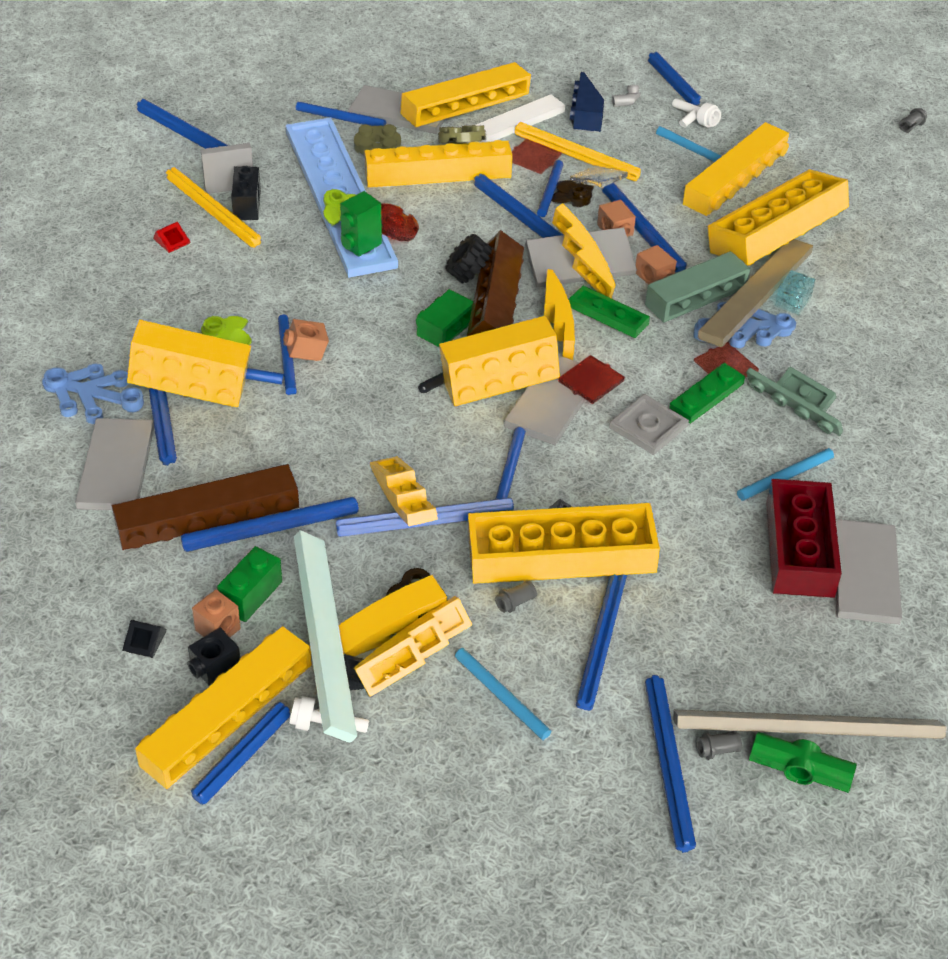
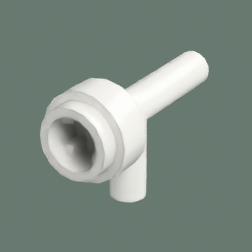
M677 98L672 102L673 107L688 112L679 121L680 126L684 128L690 125L696 118L698 124L707 128L716 126L721 119V111L714 104L705 103L699 107Z
M303 695L302 699L295 697L289 724L296 725L295 729L308 731L310 721L322 724L320 709L314 708L315 698ZM354 717L356 731L366 733L369 720Z

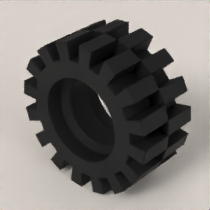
M476 234L468 235L465 241L462 240L460 245L454 248L455 251L450 254V259L446 261L445 269L462 284L464 282L467 283L469 279L472 280L475 274L478 275L481 272V268H484L485 262L490 258L489 255L492 253V248Z

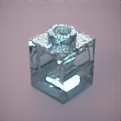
M791 270L779 286L775 306L799 315L812 297L816 279Z

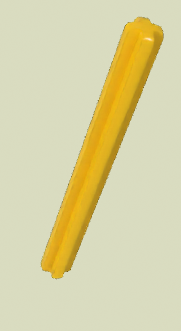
M519 122L515 127V134L519 137L626 179L637 181L641 175V169L523 122Z
M172 167L166 171L167 179L251 248L261 244V236L180 170Z

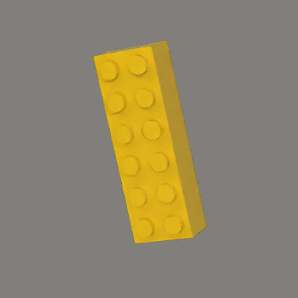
M811 169L803 172L708 225L710 253L720 256L731 251L747 266L754 264L758 259L771 254L777 248L788 244L789 241L798 236L804 235L808 230L821 225L827 219L838 215L839 212L848 208V180Z
M651 503L468 513V540L473 584L611 576L613 574L657 573L660 547Z

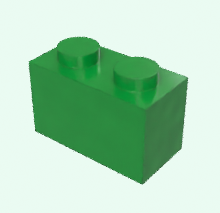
M363 191L340 203L342 245L358 257L381 245V202Z
M449 289L417 315V336L439 347L440 343L452 341L469 326L473 301Z
M255 546L218 584L217 590L238 605L239 619L246 622L283 582L281 559Z

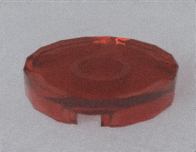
M381 204L382 234L398 241L413 240L419 230L418 221L412 214L409 213L408 216L404 214V210L399 206Z

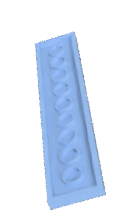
M332 118L287 124L286 134L348 278L397 269L398 259L383 227L382 244L358 257L342 245L341 221L336 225H331L323 215L325 209L323 198L328 190L337 189L345 194L356 195L365 191Z

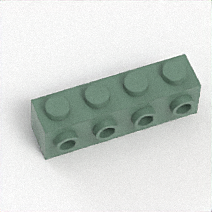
M727 252L648 284L645 305L665 323L736 293L748 281L750 267L733 252Z

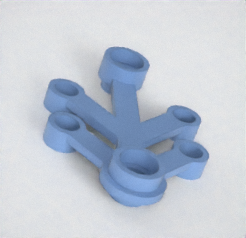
M720 302V303H718V305H717V311H718L726 302ZM758 309L752 316L760 320L749 318L730 338L729 344L734 348H742L745 346L746 341L756 334V344L769 346L776 336L786 337L791 335L792 331L796 328V321L786 313L773 315ZM709 318L699 319L694 326V337L699 341L703 340L698 339V332Z
M97 363L67 373L62 368H51L45 372L42 380L46 391L56 393L60 402V412L64 417H72L78 412L77 403L70 399L67 390L78 393L85 408L86 421L90 424H95L96 418H103L102 409L97 407L93 397L120 404L128 412H137L144 405L143 393L138 388H127L121 393L103 389L111 385L115 387L127 386L129 384L127 383L128 373L124 370H117L111 375L104 376L103 366ZM85 378H89V379H90V381L83 382V383L77 382V381L82 380V379H85Z

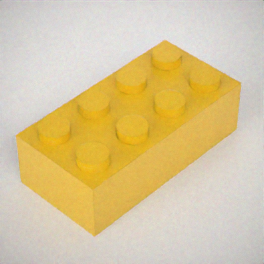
M546 315L439 344L445 387L454 407L560 378L557 336Z
M139 319L131 341L127 383L238 407L245 384L251 345Z

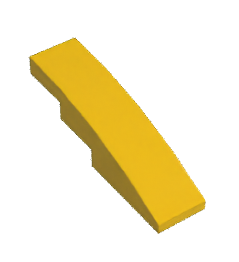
M562 203L555 208L552 224L564 234L562 246L575 257L572 268L597 292L612 298L616 284L605 258L582 223Z
M547 269L544 316L546 315L550 323H554L553 330L556 333L557 341H563L562 357L573 360L575 331L570 302L554 271Z
M398 456L370 462V467L388 501L408 526L438 519L436 507L427 501L425 488L416 482L413 468Z
M433 575L402 587L339 625L343 654L355 657L381 646L390 639V635L403 630L416 621L419 615L429 612L447 601L446 594Z
M453 596L398 632L354 667L369 697L424 665L425 658L449 644L448 639L472 626L460 599Z

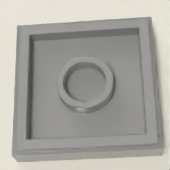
M250 143L200 149L204 186L208 194L232 191L234 167H253Z
M643 394L611 420L609 428L650 454L655 455L688 427L689 420L648 395Z

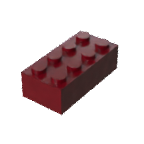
M772 479L766 508L773 594L835 598L842 572L832 483Z

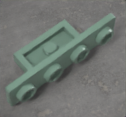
M791 366L777 383L752 368L746 371L749 385L759 393L765 391L780 406L784 407L787 404L794 409V412L804 420L810 418L817 422V426L827 434L833 432L841 436L843 433L841 421L826 413L837 398L836 393Z

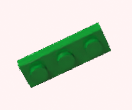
M584 285L569 298L572 309L633 338H636L649 325L650 316Z
M723 363L670 402L669 409L688 419V423L691 424L744 384L745 376L726 363Z

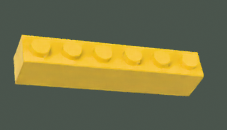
M516 62L408 91L402 93L400 114L412 125L419 127L529 94L531 74Z
M763 123L685 185L683 205L705 216H708L714 210L717 211L722 203L727 199H732L739 189L745 188L750 180L754 177H759L767 166L771 167L778 157L786 154L789 148V143H787L789 133L769 123Z
M495 140L493 142L448 143L434 146H401L397 148L365 150V176L368 188L470 181L480 174H484L489 179L511 178L512 151L509 141Z
M283 626L275 633L266 636L258 647L252 652L243 655L235 666L226 673L220 674L212 685L202 693L196 694L189 704L177 714L169 716L160 728L140 741L139 745L135 747L139 767L164 788L168 789L312 666L310 646Z

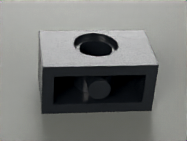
M234 167L231 193L233 214L240 220H258L261 196L259 167Z

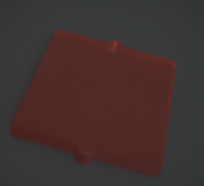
M525 139L518 147H514L512 163L542 174L550 166L554 165V162L561 156L562 152Z
M729 342L723 347L710 348L708 352L694 358V362L708 374L723 363L743 374L745 378L747 377L746 371L749 368L757 372L759 371V368L736 348L732 347Z
M590 355L560 376L558 382L572 390L574 395L578 394L591 404H594L624 382L625 377L610 368V364H604Z

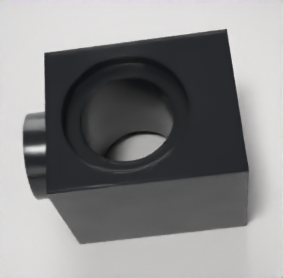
M221 627L188 646L190 661L187 662L189 670L195 678L201 677L208 686L213 684L220 674L229 671L240 660L239 647Z

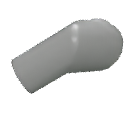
M628 85L627 94L613 95V107L633 105L641 95L639 86Z

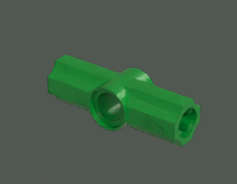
M758 732L749 761L783 771L786 778L792 782H797L801 785H809L812 782H816L847 793L850 791L857 767L856 763L822 753L821 748L810 740L798 739L791 743Z

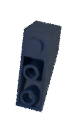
M584 72L580 73L579 81L575 80L570 120L574 121L573 129L601 132L605 100Z

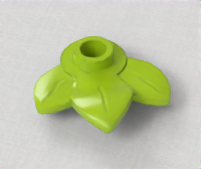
M337 189L328 190L323 198L325 204L323 215L331 225L339 223L341 216L340 203L356 194H345Z
M211 316L204 320L201 327V333L204 335L247 345L252 343L251 337L242 330L248 323V319L243 317L229 316L223 319L219 316Z

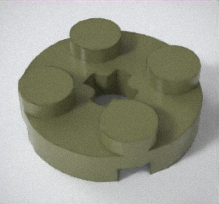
M391 124L384 126L361 125L358 128L359 132L354 136V149L358 154L359 152L364 154V157L365 150L401 147V136L396 132V127Z
M484 125L439 128V143L486 140Z

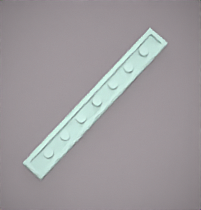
M300 530L294 536L323 733L350 743L357 737L325 542Z

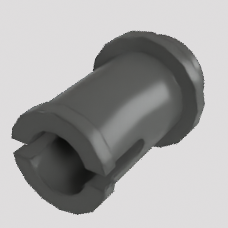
M922 108L911 110L910 115L899 122V125H901L899 127L900 130L909 133L916 126L923 125L927 118L926 111Z
M526 580L509 590H500L499 595L495 597V601L501 612L505 613L508 611L511 613L515 611L517 606L537 597V591L530 580Z
M737 731L716 735L703 733L702 737L697 738L696 747L701 758L706 757L710 760L715 755L740 752L742 750V741Z

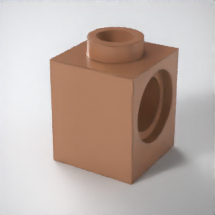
M620 199L599 205L597 225L601 230L624 227L626 235L629 237L634 234L636 216Z
M656 245L637 253L636 274L647 284H651L675 274L677 261Z
M293 319L290 328L286 329L283 341L284 345L287 346L289 357L320 361L329 339L324 323Z
M216 589L192 607L195 631L203 637L220 627L229 637L241 629L238 605Z

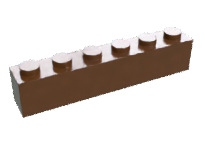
M502 230L487 243L492 248V253L489 255V260L485 262L484 268L480 269L481 272L478 276L467 336L514 323L513 313L517 305L515 301L516 295L519 292L518 283L521 278V266L524 262V247Z
M289 464L111 506L122 550L140 548L159 541H169L187 533L279 512L291 511L292 509L299 508V494Z

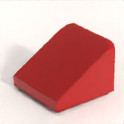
M178 221L157 230L153 237L168 253L191 243Z

